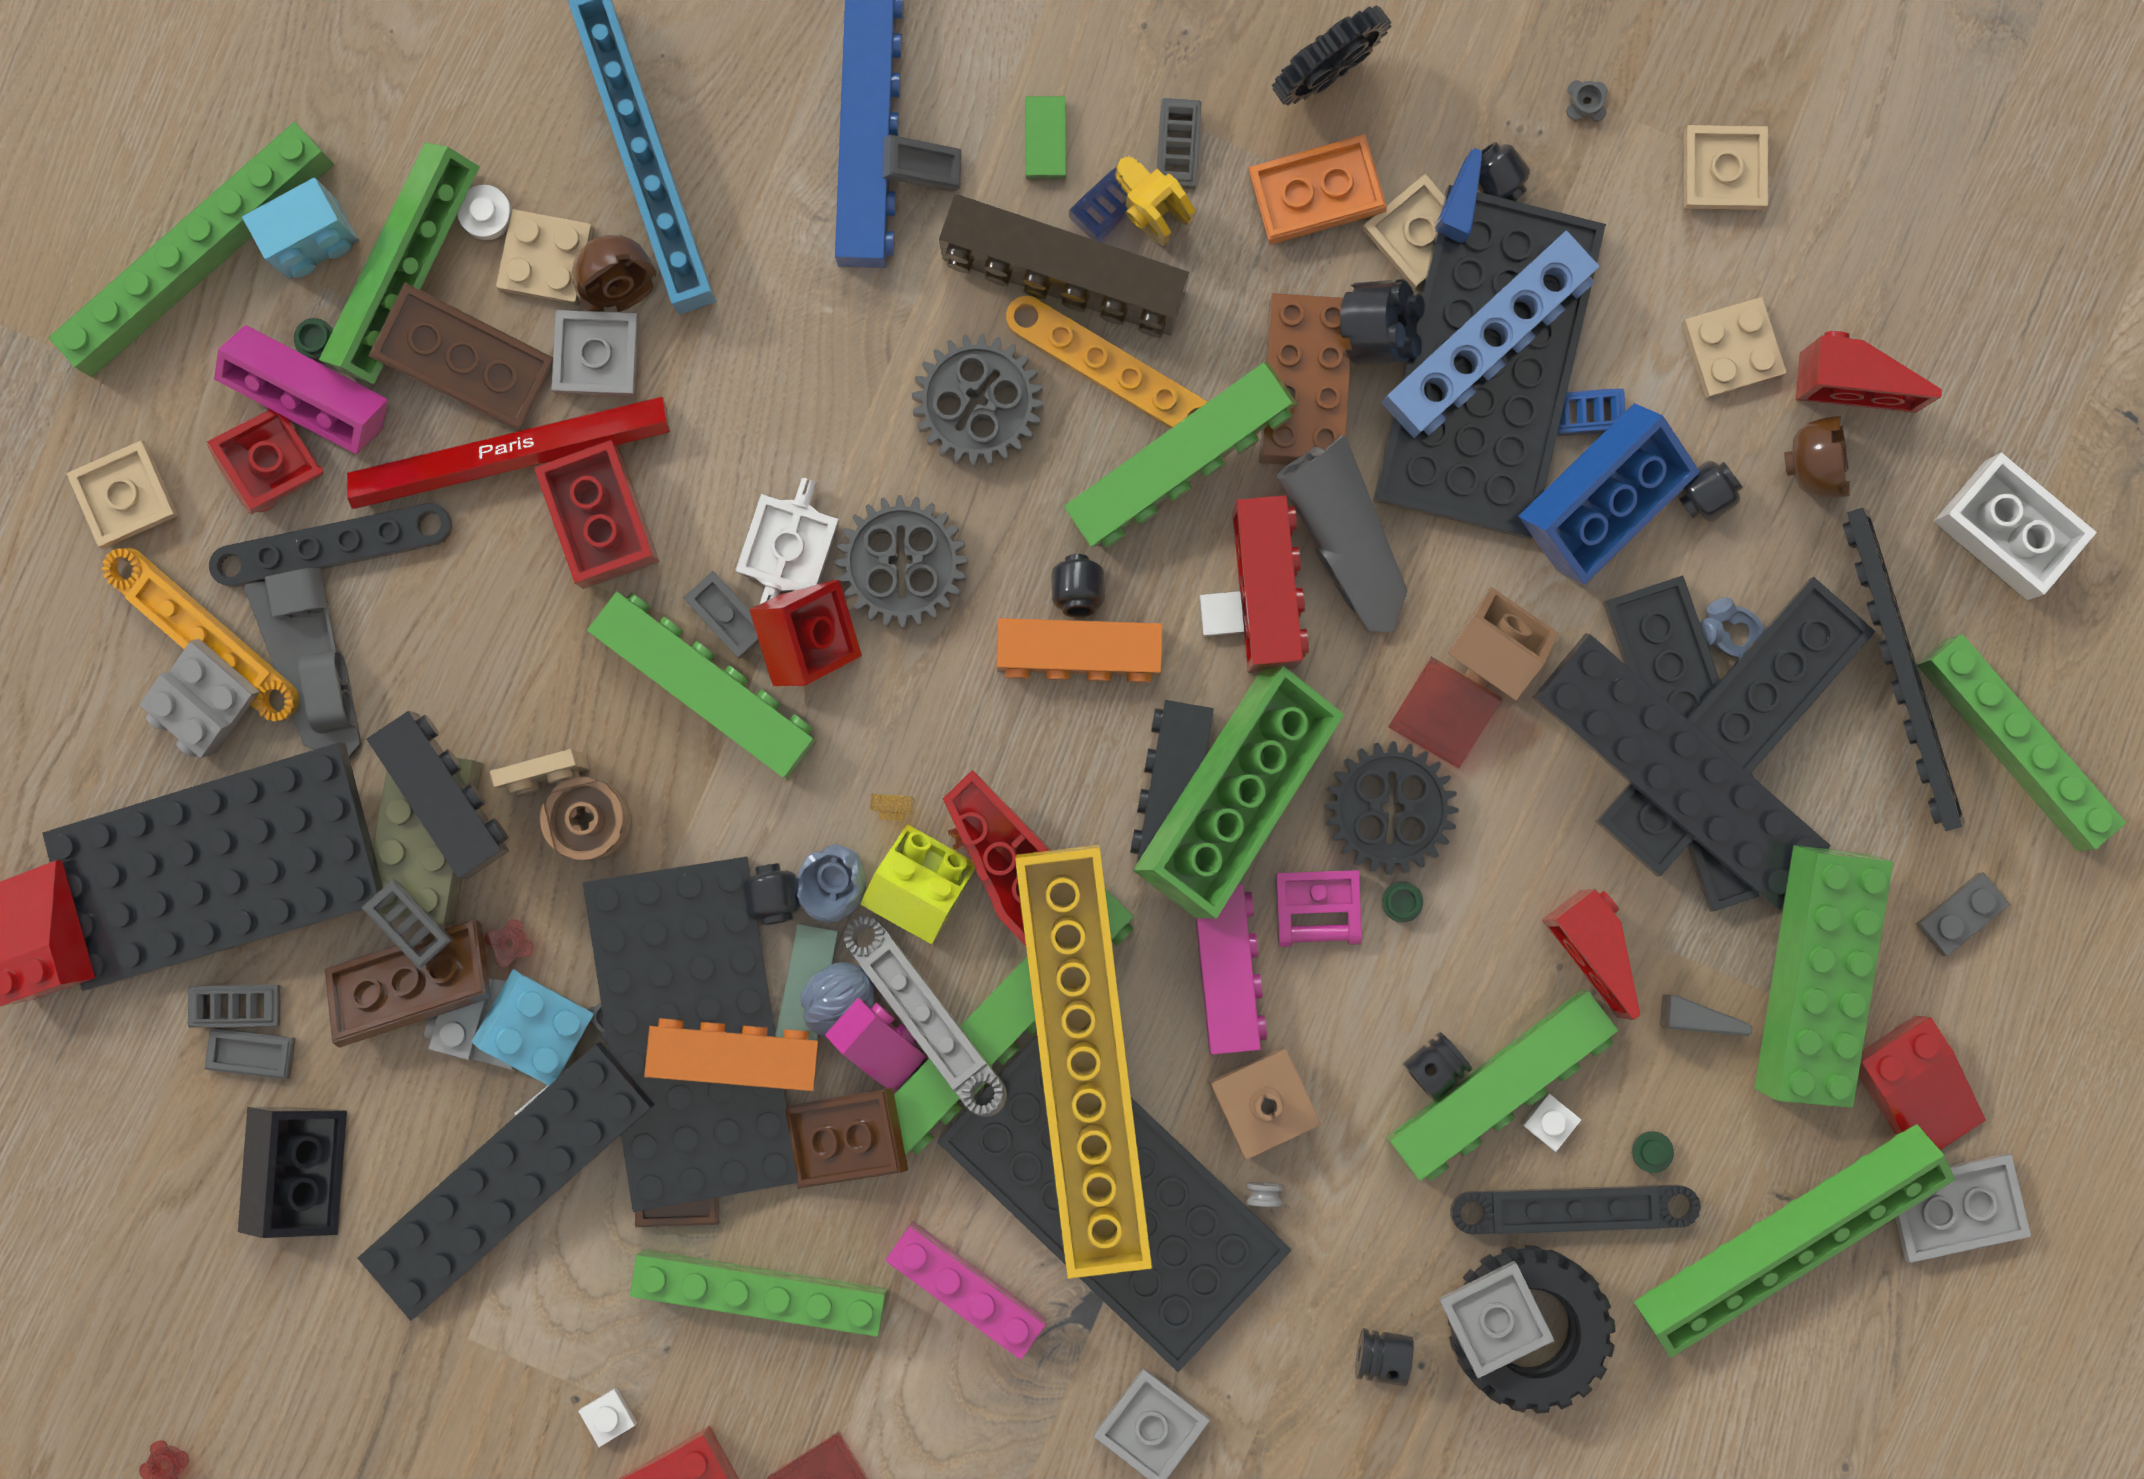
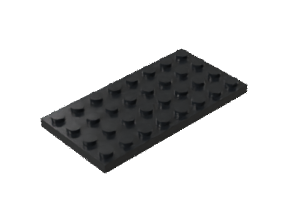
M1449 185L1446 189L1442 209L1453 185ZM1477 192L1472 231L1464 243L1457 242L1436 232L1421 294L1425 303V312L1423 317L1417 320V334H1419L1422 341V351L1418 358H1411L1405 362L1401 382L1566 230L1597 263L1606 224ZM1595 272L1592 275H1590L1592 279L1594 278ZM1544 275L1543 282L1545 287L1550 291L1559 292V280L1553 275ZM1592 286L1578 299L1572 293L1560 304L1566 310L1548 326L1543 321L1538 323L1531 330L1536 337L1519 353L1511 348L1501 358L1506 365L1489 381L1482 375L1471 386L1477 392L1460 408L1454 403L1446 408L1442 414L1447 420L1429 436L1423 430L1413 438L1393 416L1373 501L1526 539L1533 538L1518 516L1545 489ZM1523 302L1514 303V312L1519 318H1531V310L1527 304ZM1493 329L1484 330V339L1490 346H1501L1502 339L1497 331ZM1463 356L1454 358V366L1458 372L1471 374L1472 365L1467 358ZM1432 383L1425 384V396L1433 402L1442 401L1443 394L1441 389Z
M338 742L42 832L49 862L55 860H62L94 971L95 979L80 984L82 991L92 990L362 911V907L383 889L346 743Z
M747 856L583 882L608 1051L655 1104L621 1135L633 1212L798 1183L785 1112L787 1107L784 1089L644 1077L649 1026H658L659 1018L684 1020L683 1029L700 1030L701 1022L726 1024L725 1032L742 1034L743 1026L768 1028L767 1036L775 1037L758 921L751 918L748 914L744 892V882L751 877Z
M1036 1035L998 1076L1007 1092L1003 1108L997 1114L989 1117L978 1116L967 1109L940 1137L937 1143L1066 1265L1038 1036ZM992 1084L975 1100L977 1105L987 1106L988 1103L992 1102L991 1100L994 1099L993 1096L995 1094ZM1131 1097L1152 1268L1079 1278L1167 1363L1179 1372L1292 1250Z

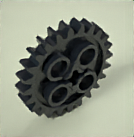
M1377 5L1373 8L1369 6L1363 12L1359 10L1352 18L1350 16L1343 18L1334 24L1324 35L1316 37L1314 43L1304 47L1290 60V65L1281 70L1282 74L1275 78L1276 82L1272 84L1273 91L1283 105L1286 104L1287 106L1291 103H1298L1302 98L1306 100L1312 93L1313 95L1321 93L1339 77L1346 76L1350 69L1364 61L1373 52V47L1381 43L1380 39L1388 34L1387 31L1392 27L1390 25L1392 22L1382 8Z
M1392 741L1388 746L1387 753H1384L1379 743L1373 744V756L1371 757L1361 748L1357 751L1358 764L1349 758L1343 761L1349 771L1347 774L1338 771L1334 772L1333 776L1341 783L1339 787L1331 786L1326 789L1329 794L1336 797L1334 802L1324 804L1325 809L1335 811V817L1328 819L1325 824L1329 826L1337 825L1339 829L1331 837V840L1337 841L1344 838L1346 844L1340 853L1344 855L1352 850L1357 852L1354 859L1356 866L1365 859H1369V872H1375L1379 864L1384 863L1386 875H1392L1394 866L1398 863L1403 874L1409 873L1410 860H1413L1419 868L1425 866L1422 854L1426 853L1432 858H1437L1439 854L1434 844H1449V840L1442 834L1443 830L1456 829L1455 824L1446 820L1447 815L1459 812L1458 808L1447 805V800L1457 795L1456 791L1444 790L1443 786L1451 779L1450 775L1438 778L1435 773L1440 768L1441 763L1436 762L1430 766L1426 765L1427 751L1422 752L1417 758L1413 757L1412 744H1408L1402 753H1398L1396 741ZM1389 772L1395 773L1393 803L1400 805L1401 811L1393 814L1392 817L1394 835L1392 845H1388L1386 842L1389 814L1386 811H1381V804L1389 801ZM1365 776H1373L1381 783V793L1377 798H1368L1362 793L1360 785ZM1408 777L1417 779L1422 786V793L1416 800L1408 799L1402 792V783ZM1364 817H1373L1380 824L1379 835L1373 840L1366 839L1360 833L1359 825ZM1406 818L1415 819L1421 827L1420 836L1415 841H1409L1401 834V824Z

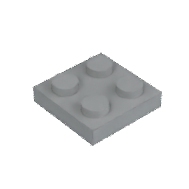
M556 310L552 391L556 394L635 396L639 331L638 314Z
M1515 1261L1438 1298L1477 1378L1555 1341Z
M1143 1367L1093 1433V1437L1146 1478L1167 1479L1210 1422V1418Z

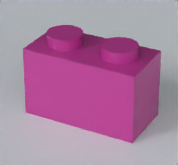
M857 998L825 1036L842 1055L885 1088L893 1087V1092L895 1093L927 1056L915 1045L917 1041L903 1023L896 1028L891 1024L895 1018L876 1002L871 1008L860 998Z

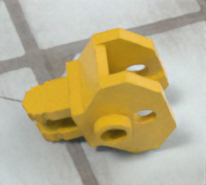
M1128 155V157L1120 158L1118 166H1116L1117 172L1115 176L1118 185L1121 184V188L1127 194L1126 207L1128 210L1126 214L1138 229L1143 230L1151 240L1164 247L1170 241L1168 237L1171 235V230L1162 216L1169 211L1175 219L1188 226L1194 220L1196 210L1180 183L1171 174L1165 176L1158 168L1150 174L1134 157H1129Z

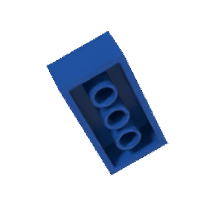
M1634 403L1518 517L1556 570L1585 585L1700 471L1664 416Z

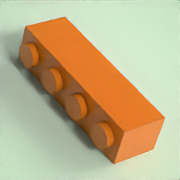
M998 618L997 671H1005V678L1029 679L1030 672L1046 673L1047 680H1070V673L1087 674V681L1110 682L1111 675H1128L1127 682L1152 683V676H1160L1163 623Z
M659 1018L658 1026H649L644 1077L813 1091L818 1041L808 1040L809 1031L784 1029V1037L767 1036L768 1028L743 1026L742 1034L725 1032L726 1024L701 1022L700 1030L683 1029L684 1020Z

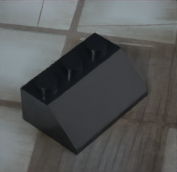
M247 1107L238 1220L239 1233L259 1238L338 1235L346 1110L300 1107Z

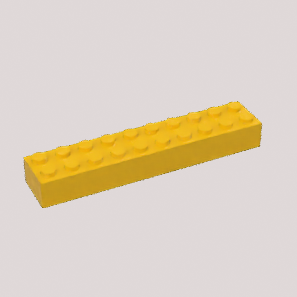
M1100 845L1016 855L1015 860L1067 1277L1070 1279L1151 1269Z

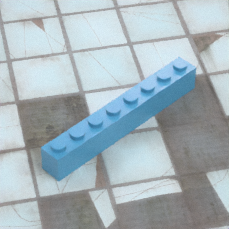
M568 0L671 303L679 315L715 303L717 300L615 4L613 0Z

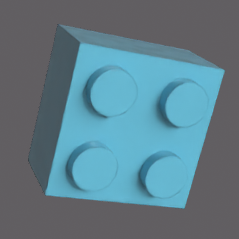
M315 177L242 216L264 259L288 279L308 275L316 268L315 264L328 257L334 259L343 256L350 251L352 244L359 241L337 199Z
M513 969L471 1042L483 1052L549 1086L559 1077L594 1013Z

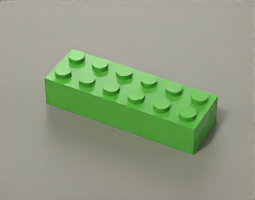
M1284 665L1261 669L1133 871L1194 918L1217 919L1344 714Z
M1793 846L1755 1090L1777 1101L1853 1108L1893 861L1867 853Z

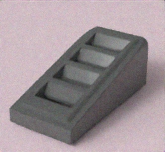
M1161 99L1157 168L1165 176L1171 174L1182 187L1196 188L1202 102L1200 100ZM1168 116L1192 117V121L1168 120ZM1167 131L1190 132L1191 138L1167 137ZM1166 148L1190 150V155L1166 154ZM1165 164L1189 166V172L1165 171Z
M395 879L390 881L362 907L419 969L424 968L454 940ZM397 895L401 902L383 916L379 910ZM408 907L413 913L395 928L391 922ZM420 920L425 926L407 940L403 934ZM432 933L436 939L423 951L419 952L415 946L428 934Z
M280 985L189 986L188 988L189 1028L280 1026ZM257 993H264V1018H257ZM207 994H210V1018H207ZM222 994H228V1018H222ZM240 994H246V1018H240Z
M1663 994L1660 1018V1026L1662 1028L1743 1036L1752 1034V1026L1742 1020L1676 995Z

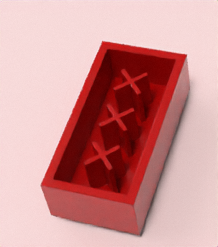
M1286 495L1236 500L1232 511L1244 623L1247 672H1260L1261 669L1282 665L1287 669L1297 668L1303 661L1305 653H1309L1307 629H1300L1299 626L1301 612H1305L1303 588H1296L1295 586L1297 571H1301L1299 547L1291 546V536H1293V531L1297 529L1295 506H1287Z

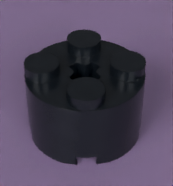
M1403 279L1355 282L1350 285L1354 290L1353 292L1345 293L1340 312L1342 338L1349 337L1352 349H1346L1350 360L1357 365L1401 363L1407 362L1411 358H1418L1422 351V341L1419 334H1417V320L1422 318L1425 312L1423 296L1420 293L1414 294L1409 283Z

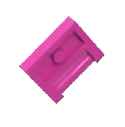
M1359 870L1276 873L1277 936L1279 947H1291L1292 943L1348 941V945L1361 944ZM1347 912V924L1291 926V914Z

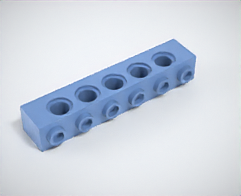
M1566 230L1391 391L1381 403L1413 438L1423 430L1429 436L1447 420L1442 414L1446 408L1452 403L1460 408L1477 392L1471 386L1482 375L1489 381L1506 365L1501 358L1511 348L1519 353L1536 337L1531 330L1538 323L1543 321L1548 326L1566 310L1560 304L1571 293L1578 299L1592 286L1595 281L1590 275L1600 266ZM1544 275H1553L1559 280V292L1550 291L1545 287L1543 282ZM1515 302H1523L1528 305L1531 310L1530 319H1521L1515 314L1513 308ZM1493 329L1497 331L1502 339L1501 346H1490L1484 339V330ZM1457 356L1467 358L1472 365L1471 374L1458 372L1454 366V358ZM1432 383L1437 385L1443 394L1442 401H1430L1424 394L1425 384Z

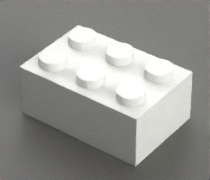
M2002 452L1985 460L1933 521L2026 600L2045 595L2097 533Z

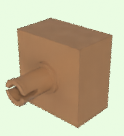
M1490 587L1464 622L1448 652L1449 655L1469 668L1457 682L1458 690L1464 694L1469 686L1474 683L1467 698L1477 700L1490 682L1517 700L1545 664L1559 633L1493 587Z
M1280 1047L1208 1081L1245 1160L1321 1125L1289 1053L1284 1047Z

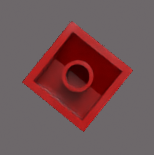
M831 580L781 594L749 609L773 686H806L862 656L840 580Z

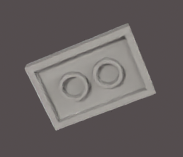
M2007 1153L1950 1165L1949 1167L1955 1181L1895 1218L1904 1259L1909 1263L2031 1237L2013 1157Z

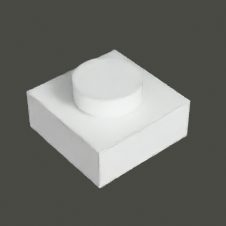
M1547 1093L1521 1125L1556 1152L1580 1123L1581 1119L1551 1094Z
M617 1387L578 1411L598 1447L637 1424L635 1417Z

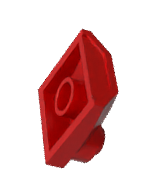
M271 409L207 441L208 448L219 470L240 503L250 514L266 512L272 509L278 500L324 474L323 469L316 464L288 418Z

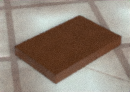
M893 1087L786 1106L785 1112L797 1172L798 1189L908 1171Z

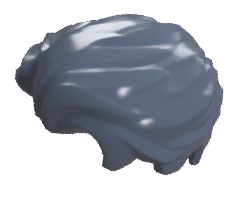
M838 844L827 846L821 852L816 851L809 854L805 858L797 877V897L799 898L800 905L809 916L825 923L838 922L853 913L860 905L866 890V873L860 856L855 851Z
M846 962L830 964L822 971L813 975L801 993L800 1002L805 1010L804 1020L806 1021V1026L811 1031L827 1038L825 1034L857 998H860L872 1008L874 1004V984L861 966Z

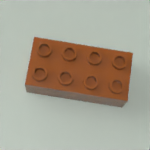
M1272 293L1268 309L1265 362L1271 364L1298 405L1290 410L1293 417L1274 430L1269 425L1261 431L1259 463L1288 465L1315 447L1325 450L1340 435L1346 437L1350 358L1347 355L1346 349H1351L1349 337L1342 338L1340 329V312L1343 298Z

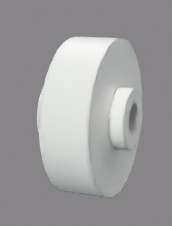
M477 185L468 190L457 215L461 225L471 236L480 240H493L502 236L508 230L512 206L507 197L498 188L490 185Z

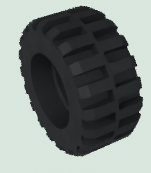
M1525 1245L1523 1249H1516L1514 1246L1501 1249L1502 1253L1493 1257L1489 1254L1480 1260L1482 1265L1475 1271L1469 1269L1463 1276V1279L1466 1281L1464 1285L1515 1261L1529 1289L1550 1293L1563 1305L1568 1316V1332L1565 1342L1559 1352L1543 1364L1533 1367H1521L1509 1363L1477 1378L1448 1320V1325L1452 1331V1336L1449 1337L1452 1350L1456 1353L1457 1362L1463 1372L1479 1390L1483 1391L1491 1400L1499 1405L1503 1403L1508 1405L1511 1410L1523 1413L1526 1409H1533L1536 1414L1549 1413L1550 1407L1556 1405L1562 1410L1573 1405L1571 1398L1580 1394L1583 1398L1593 1390L1589 1386L1595 1377L1601 1380L1607 1371L1603 1363L1606 1356H1613L1615 1345L1610 1342V1333L1616 1332L1615 1320L1609 1316L1608 1312L1611 1305L1607 1296L1599 1289L1598 1286L1600 1284L1594 1277L1561 1253L1531 1245Z

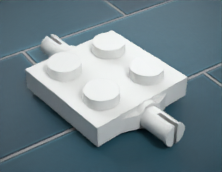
M801 478L795 500H778L763 494L760 496L735 570L739 574L757 579L765 586L760 604L780 595L781 591L792 592L817 585L820 582L840 521L837 518L821 514L810 506L818 484L815 481Z

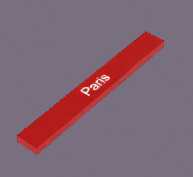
M662 396L348 472L347 499L351 508L357 509L554 461L612 440L616 445L666 434L670 432L667 407Z

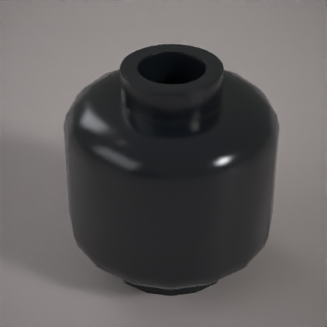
M1494 142L1482 150L1478 183L1480 193L1512 201L1521 197L1527 191L1523 184L1529 178L1530 169L1515 148L1509 144L1499 146L1497 142Z
M1707 461L1698 467L1700 473L1682 489L1685 495L1679 498V500L1692 518L1701 514L1705 520L1715 521L1740 502L1738 491L1743 487L1725 462L1718 465L1714 461Z
M1084 554L1066 556L1065 561L1057 564L1051 572L1052 601L1054 605L1062 610L1064 615L1080 618L1094 614L1095 609L1100 607L1105 599L1104 572L1102 567L1098 563L1089 560V557Z
M779 863L756 867V875L749 877L744 882L749 916L760 920L762 926L793 920V913H796L801 908L799 898L797 897L796 875L788 870L781 871Z

